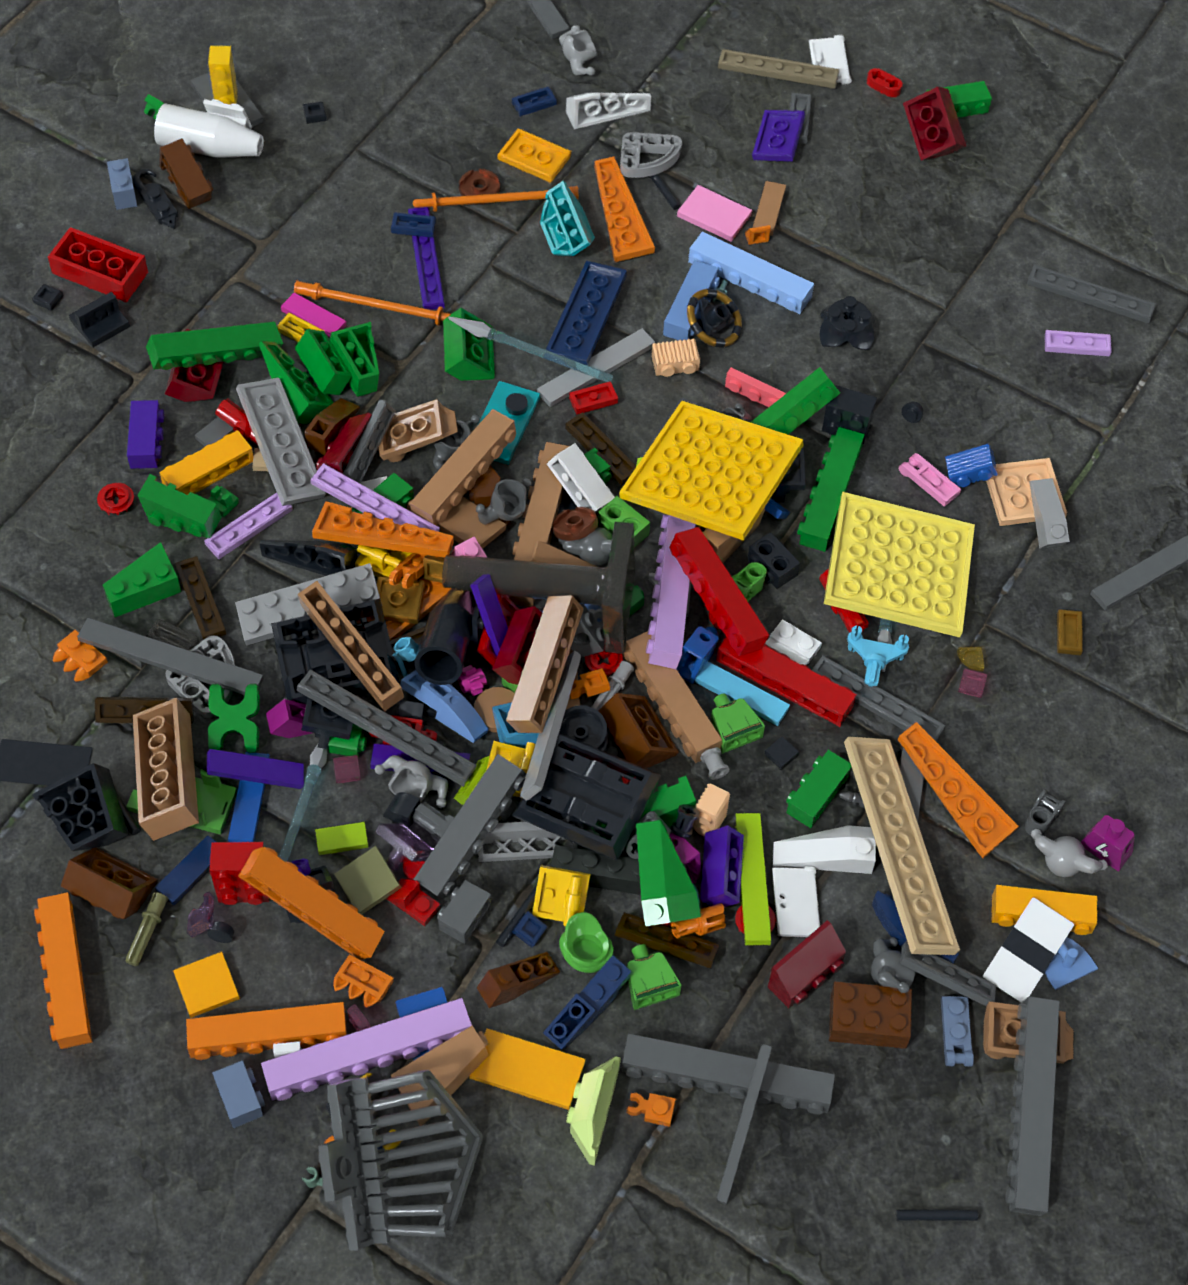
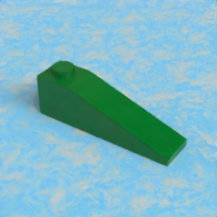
M261 341L259 343L271 379L280 378L297 423H311L317 414L334 403L328 394L322 393L318 387L316 388L307 380L310 376L305 371L302 372L293 366L294 360L275 342Z

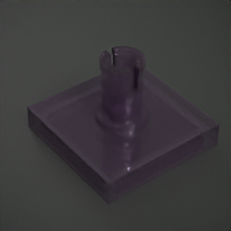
M402 823L380 824L375 831L394 847L386 859V862L393 871H398L405 857L411 862L426 861L433 851L432 847Z

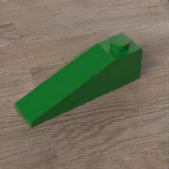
M662 820L636 824L641 901L645 926L702 917L698 891L695 885L692 884L686 872L687 869L684 863L681 862L675 850V845Z

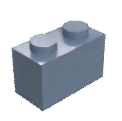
M128 158L108 161L107 166L116 210L136 207L137 202Z
M243 1061L213 1072L216 1085L233 1128L263 1116L261 1107L265 1106L260 1090L254 1092L252 1084L256 1080L251 1067L246 1069Z

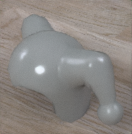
M574 25L570 31L564 33L559 38L560 44L563 46V53L570 61L572 72L575 75H593L595 69L593 67L584 68L583 63L597 56L595 46L586 30L580 31V27Z
M392 755L382 765L378 764L375 767V772L378 775L383 774L386 769H394L395 773L388 784L389 789L394 795L399 792L409 793L420 798L421 803L429 791L437 790L439 798L436 801L437 807L444 808L446 806L445 799L448 791V781L443 777L431 774L428 767L423 763L406 761L399 756Z
M1034 829L1031 832L1032 838L1035 839L1036 847L1045 855L1047 867L1057 876L1072 877L1079 872L1092 874L1099 870H1106L1108 867L1105 860L1097 861L1087 857L1082 843L1074 837L1061 836L1051 840L1043 836L1039 829Z

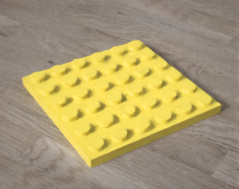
M842 492L824 604L960 637L963 632L975 524Z

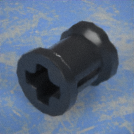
M683 804L679 805L677 810L679 814L676 822L672 823L670 829L677 836L689 838L693 832L691 828L694 820L698 819L700 813L696 808Z

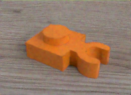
M603 669L581 674L580 680H574L570 699H577L583 693L590 697L610 691V684Z
M631 1093L630 1100L636 1101L639 1106L636 1108L628 1106L627 1113L629 1115L637 1116L643 1113L645 1114V1122L670 1127L675 1098L650 1093L649 1099L645 1100L640 1094Z

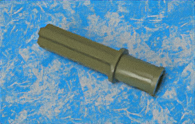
M153 893L146 912L142 913L143 920L127 954L126 963L132 966L139 965L156 924L161 922L160 916L168 901L167 896L161 893Z

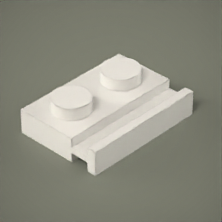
M783 619L765 643L770 649L783 653L791 660L804 665L810 663L822 645L820 641Z

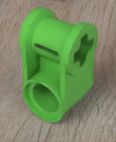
M754 562L748 564L738 574L732 576L748 602L763 589L766 568L762 564Z

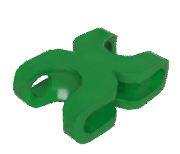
M211 684L208 706L211 713L219 717V719L212 722L208 727L209 750L222 751L225 737L229 733L238 732L243 735L246 751L248 753H257L259 750L260 731L257 724L249 719L256 716L260 711V691L258 685H247L244 700L240 704L232 706L225 702L222 686Z

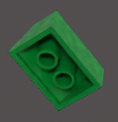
M458 309L443 320L445 372L461 381L492 380L495 378L493 327L465 309ZM448 317L484 322L491 328L488 338L476 337L449 320Z

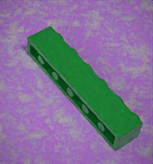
M265 322L155 334L150 336L146 349L154 370H169L173 367L181 366L188 368L198 364L211 365L215 362L230 363L241 359L253 360L263 357L259 346L261 341L275 342L280 347H282L283 342L276 323Z
M839 427L836 435H831L828 445L831 450L830 452H825L822 462L825 465L824 470L819 469L816 482H819L817 487L813 486L810 495L812 503L806 505L803 517H806L805 522H800L797 535H801L799 545L823 552L826 551L837 520L842 492L847 491L862 448L864 434Z

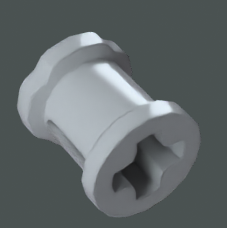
M717 747L706 750L700 757L701 761L706 764L709 770V778L712 780L725 776L730 770L728 765L724 764L720 756L721 750Z

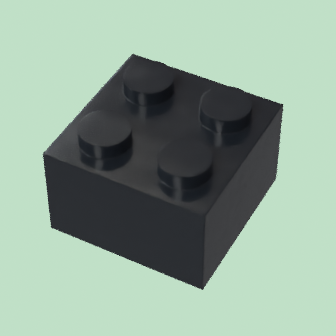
M835 385L840 394L826 404L822 432L836 435L838 428L841 427L864 434V444L872 423L877 397Z

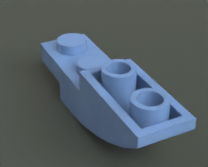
M416 670L401 680L400 686L402 689L437 711L435 719L472 743L488 732L486 724L477 711L450 684H432L424 680Z

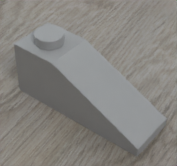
M1053 478L1029 481L1039 548L1062 546L1070 542L1066 517Z

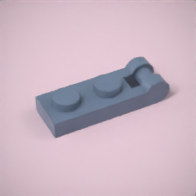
M942 996L941 1013L945 1065L963 1064L964 1066L972 1067L973 1052L968 997ZM954 1049H962V1053H955Z

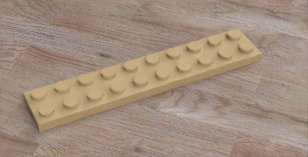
M848 737L844 744L911 954L955 955L960 949L890 739Z

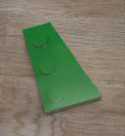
M371 322L331 332L330 341L352 375L348 383L356 397L377 391L379 369L374 350Z
M161 542L103 584L104 592L114 617L181 593L177 575Z

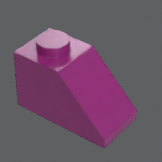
M284 699L269 710L266 715L270 734L285 738L312 734V732L301 730L306 704Z

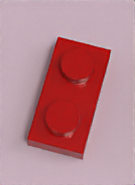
M611 381L569 393V399L576 415L618 403V397Z

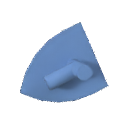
M1066 937L1045 970V974L1056 990L1097 970L1098 967L1083 947Z

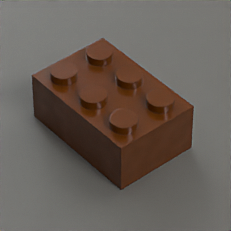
M834 982L830 998L829 1041L906 1049L911 1038L912 989H909L907 993H901L898 989L891 987Z

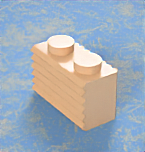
M694 338L691 340L684 339L683 341L676 340L674 342L667 341L666 343L652 344V360L656 376L663 375L669 377L675 373L684 372L685 374H692L695 371H699L700 357Z
M707 784L705 792H703L700 800H698V804H696V809L700 814L698 819L694 820L693 827L698 834L705 836L706 832L720 828L727 816L729 792L713 784Z

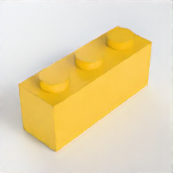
M210 46L208 65L214 99L228 105L236 104L238 90L231 46Z

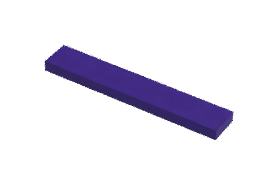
M429 207L408 209V214L430 216ZM412 235L423 308L435 310L442 306L444 309L445 303L434 237Z

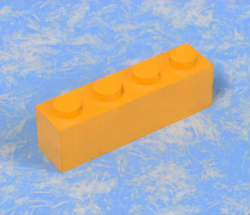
M238 430L227 434L217 442L205 446L202 450L188 455L183 460L160 471L162 484L168 486L172 483L177 486L175 489L186 495L189 492L195 494L252 463V447Z
M996 885L992 894L991 923H998L1004 927L1017 923L1032 898L1039 900L1074 924L1071 932L1075 934H1092L1097 925V896Z

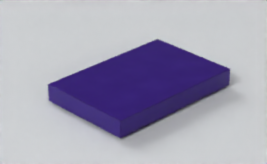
M765 110L752 153L753 160L793 161L805 119V112Z

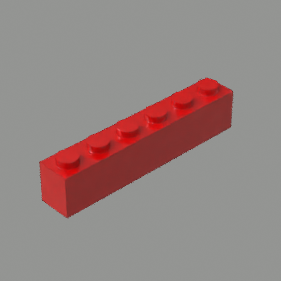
M696 527L676 533L669 546L670 551L679 562L684 574L688 576L695 591L704 601L707 610L715 618L718 627L724 632L731 647L734 648L738 656L762 649L770 635L701 529Z
M726 637L718 648L716 661L841 727L854 706L857 694L853 693L851 689L832 682L827 676L815 673L808 666L791 660L787 655L770 649L766 644L760 650L738 656Z

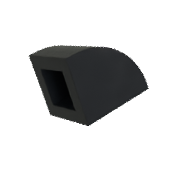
M397 793L384 812L383 817L409 829L413 823L412 815L420 805V798L409 793Z

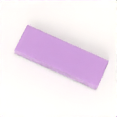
M1046 330L1045 352L1110 356L1111 336L1108 334Z

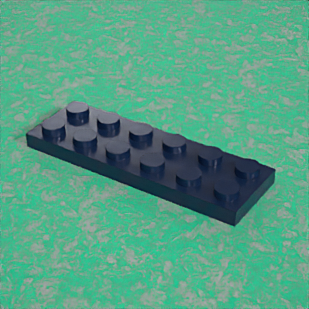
M590 261L585 262L547 345L545 357L587 367L626 279L627 270Z

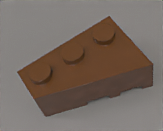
M183 138L160 147L159 167L162 171L165 169L170 174L168 180L170 183H175L177 193L187 208L190 209L211 200L213 186L210 180L205 179L203 176L204 172L201 164L194 160L191 146L189 144L186 145Z

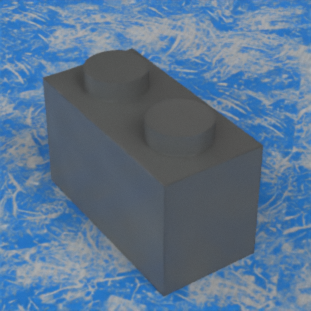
M465 880L461 887L457 886L454 889L450 898L451 902L447 907L443 906L437 916L439 930L463 944H466L491 906V894Z

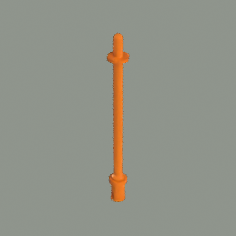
M578 186L569 187L576 199H578ZM549 190L436 198V194L432 193V198L414 200L413 206L415 208L433 207V212H436L437 206L545 199L546 192Z
M297 280L294 285V293L310 296L314 300L325 297L435 319L437 326H440L441 321L451 315L444 313L442 306H439L437 311L325 289L317 282L311 284Z

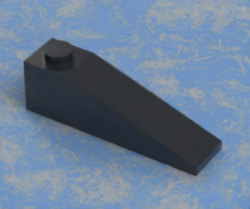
M261 540L260 542L263 557L324 576L355 568V562L357 561L356 548L346 543Z

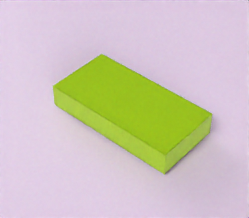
M365 822L315 829L319 855L368 848Z

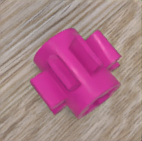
M472 665L463 668L461 676L457 679L462 692H468L472 696L482 693L483 685L487 684L482 669L473 668Z

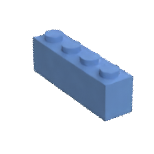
M694 260L664 321V336L683 341L684 339L688 340L691 335H695L687 318L688 302L692 295L699 290L718 288L720 277H717L718 267ZM703 297L709 302L712 300L710 297ZM699 301L695 308L697 322L701 320Z

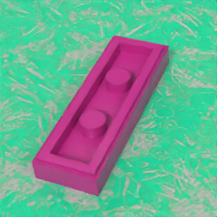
M293 293L281 306L282 312L286 314L291 313L324 330L328 337H331V332L342 330L346 327L344 319L296 293Z

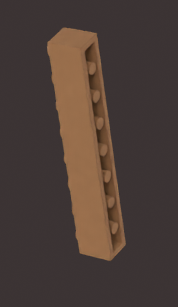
M546 442L544 450L539 452L538 463H540V466L535 468L533 475L535 485L529 488L528 499L530 503L529 505L526 504L523 514L525 521L519 525V542L515 541L514 561H509L507 571L510 574L509 580H504V585L510 593L509 599L515 605L534 606L543 568L530 563L538 540L550 545L553 534L552 524L558 514L564 492V487L547 463L555 455L569 447L566 445Z

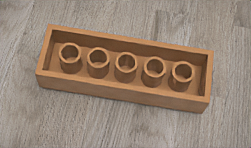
M176 697L133 715L139 824L153 841L199 823L190 714Z

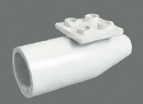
M204 99L203 104L207 112L169 104H163L158 111L154 129L157 145L164 146L183 138L186 145L189 144L193 153L216 158L259 156L262 152L264 138L261 134L251 130L252 125L245 109L238 104L228 105L216 99L211 101Z

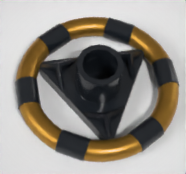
M707 288L697 291L690 298L687 305V318L691 329L699 339L713 347H726L733 344L739 338L742 330V319L738 307L731 298L721 291ZM703 297L717 298L724 304L714 305ZM698 301L703 330L695 318V308ZM734 322L732 333L728 338L710 337Z

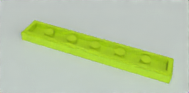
M736 813V831L744 835L741 899L745 945H771L760 813Z

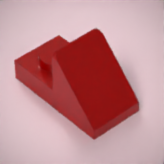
M401 878L399 883L402 888L386 899L423 926H426L441 908L440 903L421 891L420 882Z

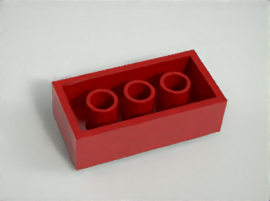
M72 227L68 229L48 256L52 274L103 294H108L112 291L117 299L126 303L148 274L144 255Z

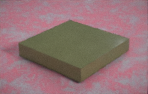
M374 846L335 873L350 902L358 909V913L361 915L402 888L377 846Z

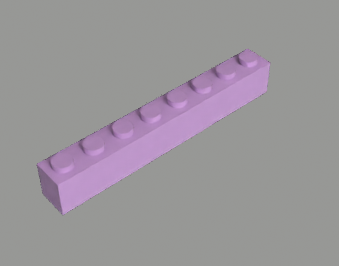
M663 514L660 527L664 528V532L661 531L658 545L662 546V549H659L656 560L657 563H660V567L657 566L654 577L658 584H655L652 598H655L656 601L652 603L650 616L654 617V619L650 621L648 634L652 636L651 639H648L646 653L649 654V664L676 669L682 656L690 580L684 574L677 559L672 555L669 546L676 533L695 528V524Z
M460 998L262 1062L261 1065L271 1099L286 1100L294 1093L313 1091L318 1088V1085L340 1082L343 1080V1077L352 1074L355 1076L362 1075L368 1072L369 1069L377 1066L387 1067L393 1064L395 1060L401 1058H414L419 1052L428 1049L431 1051L472 1025L463 999Z

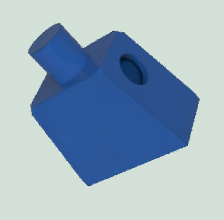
M698 627L682 648V656L676 669L680 676L691 684L695 682L697 675L711 658L719 640L718 632L713 627H707L706 629ZM691 655L697 657L695 662L692 661Z

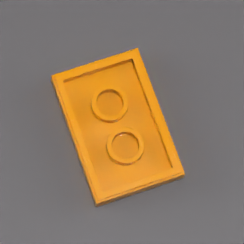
M519 128L498 153V160L550 183L571 157L570 150Z

